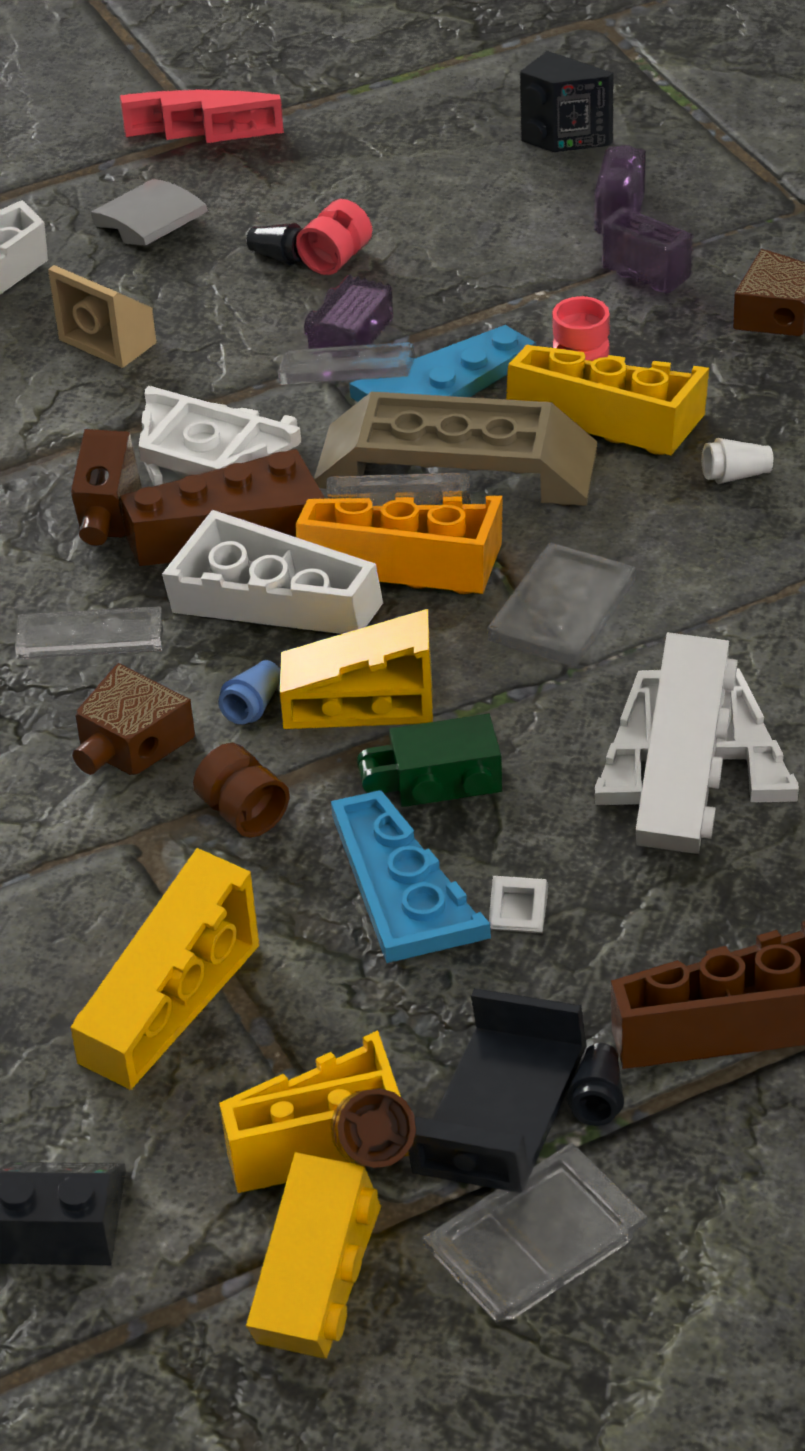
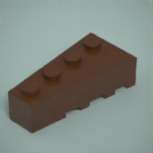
M297 449L276 452L267 457L231 464L218 470L199 475H189L180 480L153 487H144L138 491L120 495L126 539L139 566L171 563L212 510L296 537V522L307 499H325Z
M805 921L801 922V931L782 937L778 930L757 935L756 945L730 952L726 945L706 951V956L700 962L688 966L676 960L611 980L612 1034L622 1069L805 1045Z

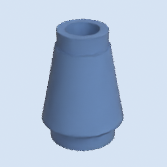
M263 660L225 682L221 687L218 699L222 714L229 721L240 725L260 719L280 684V668L271 661Z

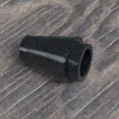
M296 223L252 227L247 234V247L250 251L288 265L302 262L297 251L296 238L303 228Z
M595 1043L586 1049L585 1056L567 1092V1102L573 1115L580 1122L590 1126H602L610 1123L624 1106V1094L618 1061L619 1055L617 1050L609 1044Z

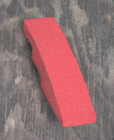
M178 90L120 95L126 137L165 132L166 140L205 135L206 143L284 133L281 98L277 94L228 90Z

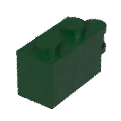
M490 713L389 728L390 745L367 748L357 756V765L363 789L367 793L381 790L383 793L398 791L401 807L502 792L501 752Z

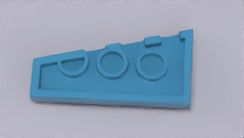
M503 325L349 383L350 397L359 402L371 391L471 397L507 375L508 364L526 345L536 346V342Z
M381 790L331 801L333 820L386 963L491 939L489 921L481 912L476 913L467 903V894L456 881L452 883L440 870L439 860L429 848L426 850L422 848L414 838L413 828Z

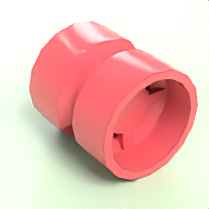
M347 199L335 200L317 218L313 219L300 231L296 238L298 254L304 264L312 271L321 275H332L337 273L353 255L357 254L372 237V225L365 211L356 203Z
M580 296L571 297L558 303L552 311L553 348L584 352L585 360L589 361L608 357L610 314L609 308L604 302L592 297Z

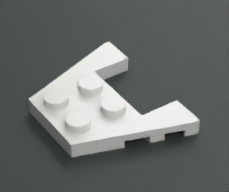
M737 669L734 691L725 690L723 708H730L727 738H717L715 757L747 760L751 802H797L798 782L794 774H789L783 762V753L777 741L772 740L763 723L764 715L740 669ZM640 670L637 673L620 718L619 730L614 743L610 745L601 778L598 777L595 785V805L640 804L642 793L641 761H647L661 670Z

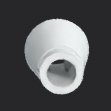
M716 438L714 443H706L702 450L703 474L707 480H715L718 484L762 473H770L773 468V452L770 446Z

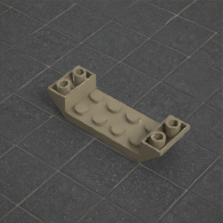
M371 391L330 424L314 480L319 488L337 491H359L367 462L379 465H414L425 468H461L471 471H507L517 474L538 473L540 474L541 503L587 506L597 453V441L552 402Z

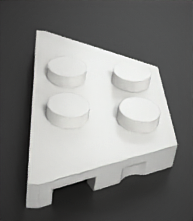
M148 386L145 389L146 406L145 411L142 413L143 431L140 433L139 439L140 460L188 475H199L225 468L231 464L267 457L276 452H285L297 447L301 443L300 427Z

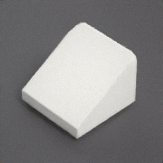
M493 876L489 914L491 930L542 934L548 897L547 880Z

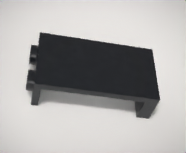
M474 988L471 1000L476 1029L433 1119L414 1116L416 1133L413 1145L408 1151L411 1170L413 1174L523 1194L587 1046L582 1006Z

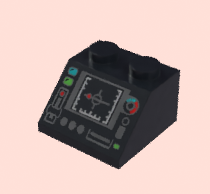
M546 51L520 71L522 142L551 152L604 147L613 143V72L550 51Z
M9 1162L0 1168V1264L111 1266L126 1173L125 1163Z

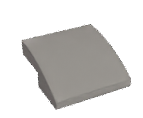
M151 179L90 213L96 227L117 228L123 244L148 245L208 212V209L203 201L180 186L162 180Z

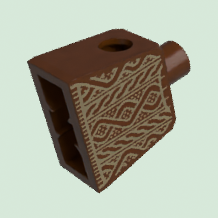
M761 249L735 292L733 329L792 336L803 335L805 333V262Z
M85 429L72 484V499L80 528L79 537L87 544L98 546L104 544L107 537L122 538L126 536L120 495L138 491L142 488L130 432ZM106 471L109 473L107 481L105 480Z
M118 663L77 709L75 717L80 746L73 751L72 756L76 765L89 775L94 774L106 763L129 775L139 774L195 737L191 699Z

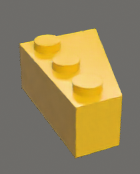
M428 609L281 652L280 699L283 728L301 729L433 722Z
M378 1030L362 1037V1047L336 1058L332 1052L316 1058L315 1069L291 1080H288L283 1073L219 1103L227 1154L237 1193L286 1183L295 1152L351 1163L339 1153L332 1141L330 1125L337 1106L344 1098L361 1090L381 1088L395 1092L400 1096Z
M295 1152L246 1323V1327L256 1344L327 1359L333 1341H340L347 1318L346 1304L353 1284L358 1278L362 1259L381 1209L378 1191L373 1188L365 1166Z

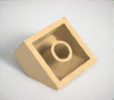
M55 265L48 269L60 341L121 368H124L157 343L152 307Z

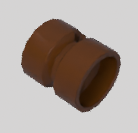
M233 742L222 744L213 749L201 761L193 779L195 793L213 810L220 811L223 819L238 833L249 838L261 836L271 830L281 820L290 800L289 788L268 768L263 767L243 746Z
M381 1088L356 1091L344 1098L335 1109L330 1125L332 1141L339 1153L351 1163L371 1168L390 1166L402 1159L412 1147L416 1133L414 1114L408 1103L395 1092Z

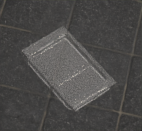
M571 1142L534 1166L523 1194L502 1189L494 1191L423 1237V1245L456 1279V1282L497 1323L502 1319L516 1318L628 1244L633 1238V1233L647 1224V1216Z

